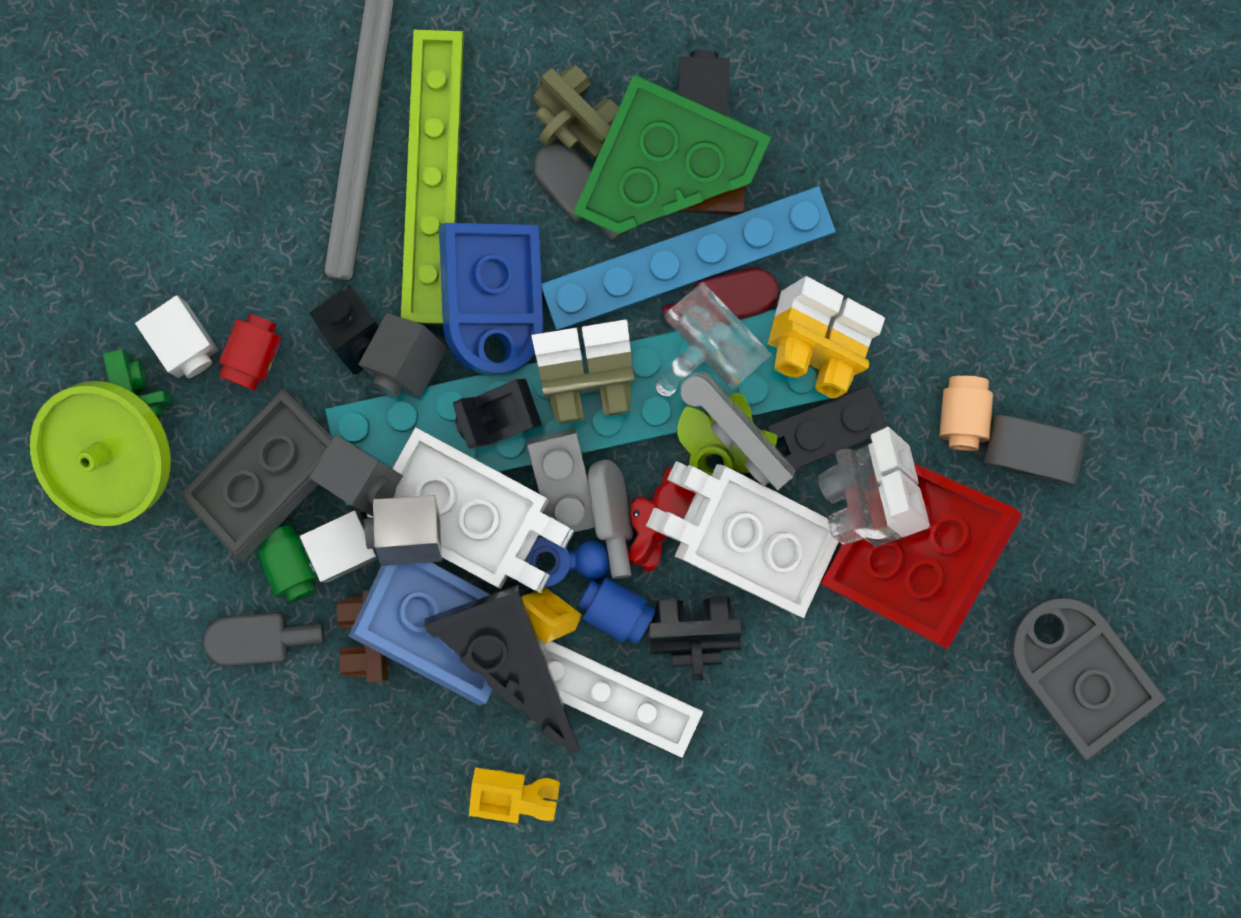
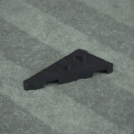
M518 585L425 618L424 625L430 635L434 638L438 636L460 656L462 663L473 672H478L485 677L487 684L517 711L519 709L524 711L542 727V732L555 744L565 747L569 753L579 750L578 739Z

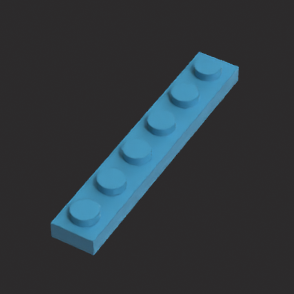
M818 186L542 283V291L556 331L565 330L694 285L700 280L716 277L833 236L836 231Z

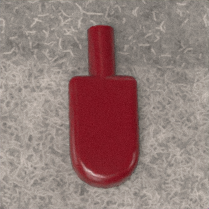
M748 268L698 281L695 284V298L663 305L662 313L666 325L702 316L704 324L712 328L772 310L776 306L779 297V286L774 276L768 271L760 268Z

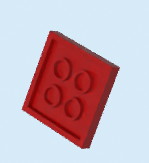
M914 463L919 481L917 486L921 489L930 528L905 537L900 536L887 525L878 488L881 485L877 483L820 584L830 591L948 650L1019 523L1022 514L1008 504Z

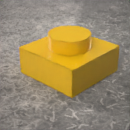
M544 587L541 593L534 591L522 596L537 637L545 644L576 630L582 614L548 588Z

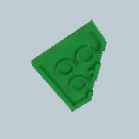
M633 74L573 214L619 234L645 222L701 203L703 200L721 193L743 187L752 182L772 136Z

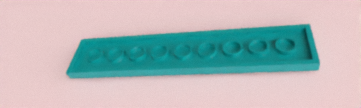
M775 309L757 316L712 328L703 325L630 341L634 386H630L631 406L630 413L604 416L601 394L598 391L580 394L584 420L558 424L550 399L546 400L544 397L537 362L523 365L516 370L502 374H481L427 386L420 399L401 392L398 398L386 395L325 410L330 434L333 438L335 434L392 469L416 427L502 473L532 466L527 439L568 429H576L582 455L678 434L677 425L686 405H688L681 397V386L695 372L702 371L710 374L728 395L737 392L742 393L750 405L752 417L827 401L831 398L817 392L815 383L819 370L810 365L808 366L807 373L799 378L788 377L774 370L777 348L767 343L777 310ZM585 351L581 352L584 373L588 374L589 368ZM526 378L542 426L494 446L469 449L466 441L457 430L453 402L462 398L476 397L513 380ZM697 406V408L709 414L702 406Z

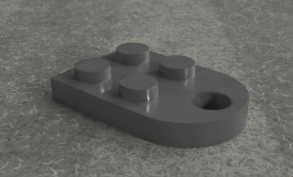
M1064 598L1038 603L1023 614L1014 628L1010 650L1017 674L1083 760L1087 761L1166 700L1102 615L1081 601ZM1044 614L1054 616L1060 625V633L1056 640L1047 644L1041 642L1034 633L1036 620Z

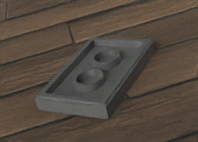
M282 389L179 496L236 558L244 562L319 485L311 480L309 476L333 437L286 390Z

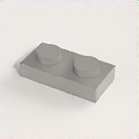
M568 429L527 439L539 494L549 499L544 509V514L568 526L574 532L594 528L588 479L576 429Z

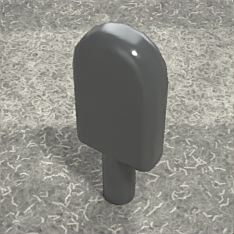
M554 142L549 146L542 147L536 154L533 163L535 177L573 222L578 223L584 218L573 214L592 167L574 148L570 150L562 142ZM596 224L611 242H614L624 233L617 234Z
M281 612L226 616L216 619L208 626L204 633L203 645L208 657L213 662L223 666L283 662L288 657L287 646L324 643V627L322 623L286 626L285 616Z

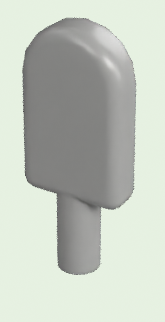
M601 460L593 463L588 472V487L597 538L606 540L612 579H623L632 576L626 541H630L633 538V529L629 516L626 485L618 466L611 460Z

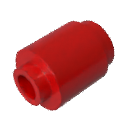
M249 314L246 322L236 319L218 362L223 365L219 377L256 391L260 380L265 382L283 339L274 334L277 325L252 314Z

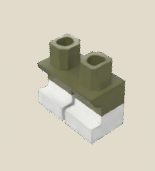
M627 319L582 327L589 368L588 374L584 373L577 328L531 335L543 394L546 400L550 399L558 424L584 420L580 394L598 391L601 394L604 416L630 413V386H634V373Z

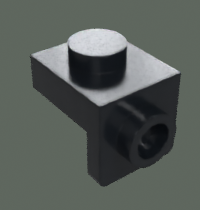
M348 285L309 314L351 373L358 374L364 370L358 364L379 326L352 287Z
M526 378L513 380L476 397L462 398L453 402L457 430L466 441L469 449L494 446L542 426Z

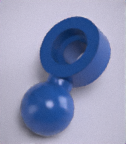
M538 537L525 560L528 564L538 568L536 560L541 553L548 552L555 557L556 563L554 568L545 572L550 577L544 587L560 583L569 571H577L580 576L588 580L601 579L610 571L607 545L597 540L586 541L579 545L576 551H568L567 548L564 549L544 537Z

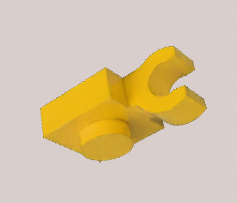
M475 767L471 787L469 816L518 824L520 814H524L539 820L552 821L555 819L557 802L543 799L558 800L560 782L550 778H542L530 785H524L525 775Z

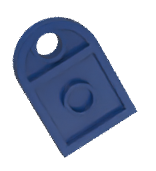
M444 223L440 225L439 244L443 332L450 351L465 367L481 374L497 375L520 368L535 354L531 335L543 333L539 225ZM490 335L498 337L505 347L504 357L499 363L490 361L484 353V342Z

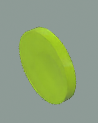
M87 381L62 390L52 396L41 407L31 429L30 455L39 483L49 498L60 509L77 520L97 526H115L129 522L150 509L159 500L166 488L170 474L171 456L165 431L151 408L137 395L121 386L102 381Z

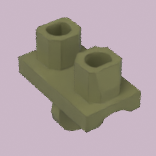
M573 65L560 73L551 68L541 76L540 81L542 83L532 98L540 107L535 116L546 126L540 134L539 140L545 146H549L559 139L570 150L578 145L594 161L598 157L619 107L611 99L604 98L592 108L582 98L588 92L591 83L588 76L577 65Z

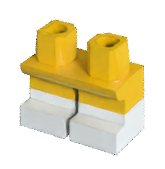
M805 276L781 291L767 344L777 348L774 370L788 377L799 378L807 373L808 366L810 365L819 370L815 383L817 392L829 398H837L847 393L855 375L869 368V360L865 357L872 338L880 335L885 317L849 298L842 301L843 295Z

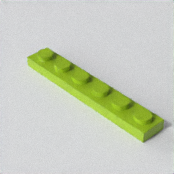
M413 30L401 318L424 326H443L439 226L444 223H456L464 53L463 31Z

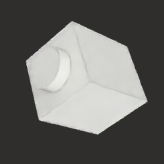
M177 295L135 323L167 372L177 378L184 374L187 378L200 374L212 364L210 356L219 351L188 303Z
M355 510L300 536L320 582L328 583L378 559L375 549H367L365 520L362 514Z

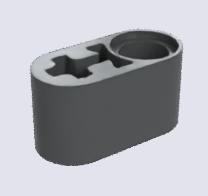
M994 415L990 430V441L987 443L983 465L994 469L996 465L1009 468L1008 472L1059 485L1076 486L1087 437L1077 432L1024 419Z

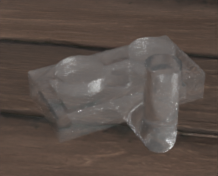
M702 282L674 305L664 317L687 341L690 347L678 356L656 382V389L662 396H671L686 377L705 361L734 390L764 364L772 354L710 288Z

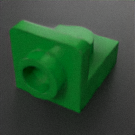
M123 349L103 354L109 383L121 386L137 395L151 408L157 418L163 416L162 408L175 405L173 395L165 391L142 395L141 390L148 388V379L140 359L134 360V356Z

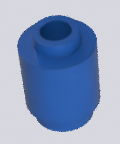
M607 576L602 579L600 584L591 580L577 605L585 610L581 620L622 643L627 639L637 644L655 613V609L646 604V598Z

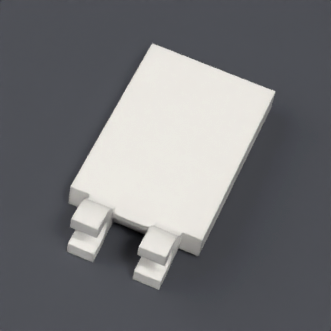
M415 427L393 467L394 470L403 475L396 487L393 498L435 495L440 511L443 558L500 589L507 577L510 576L541 593L550 575L525 562L530 550L539 535L565 549L574 531L543 514L549 502V499Z
M675 461L667 480L696 493L684 519L672 513L654 508L646 526L681 542L675 557L804 618L845 527L726 466L717 464L712 476L693 466H686Z

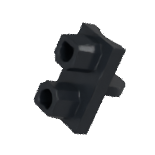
M711 597L703 600L704 621L684 622L683 601L677 599L657 601L654 623H649L651 654L671 653L672 667L691 666L692 679L703 680V665L722 664L721 651L740 650L741 619L734 618L729 597Z

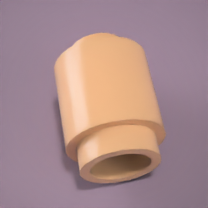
M952 376L949 378L948 388L943 389L939 434L940 438L949 441V448L961 451L979 450V443L990 441L993 393L989 391V380L976 376Z

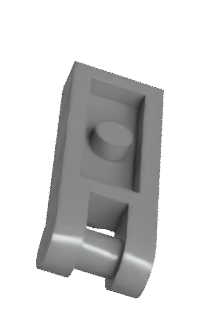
M702 371L695 372L683 382L680 392L684 402L694 407L702 406L715 420L711 425L714 433L729 448L736 444L749 458L745 462V466L759 483L765 486L770 482L779 490L793 478L796 469L710 374Z

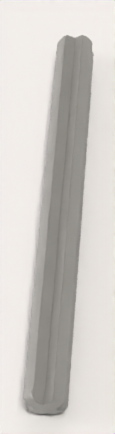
M365 0L325 265L326 275L333 279L350 280L353 276L393 0Z

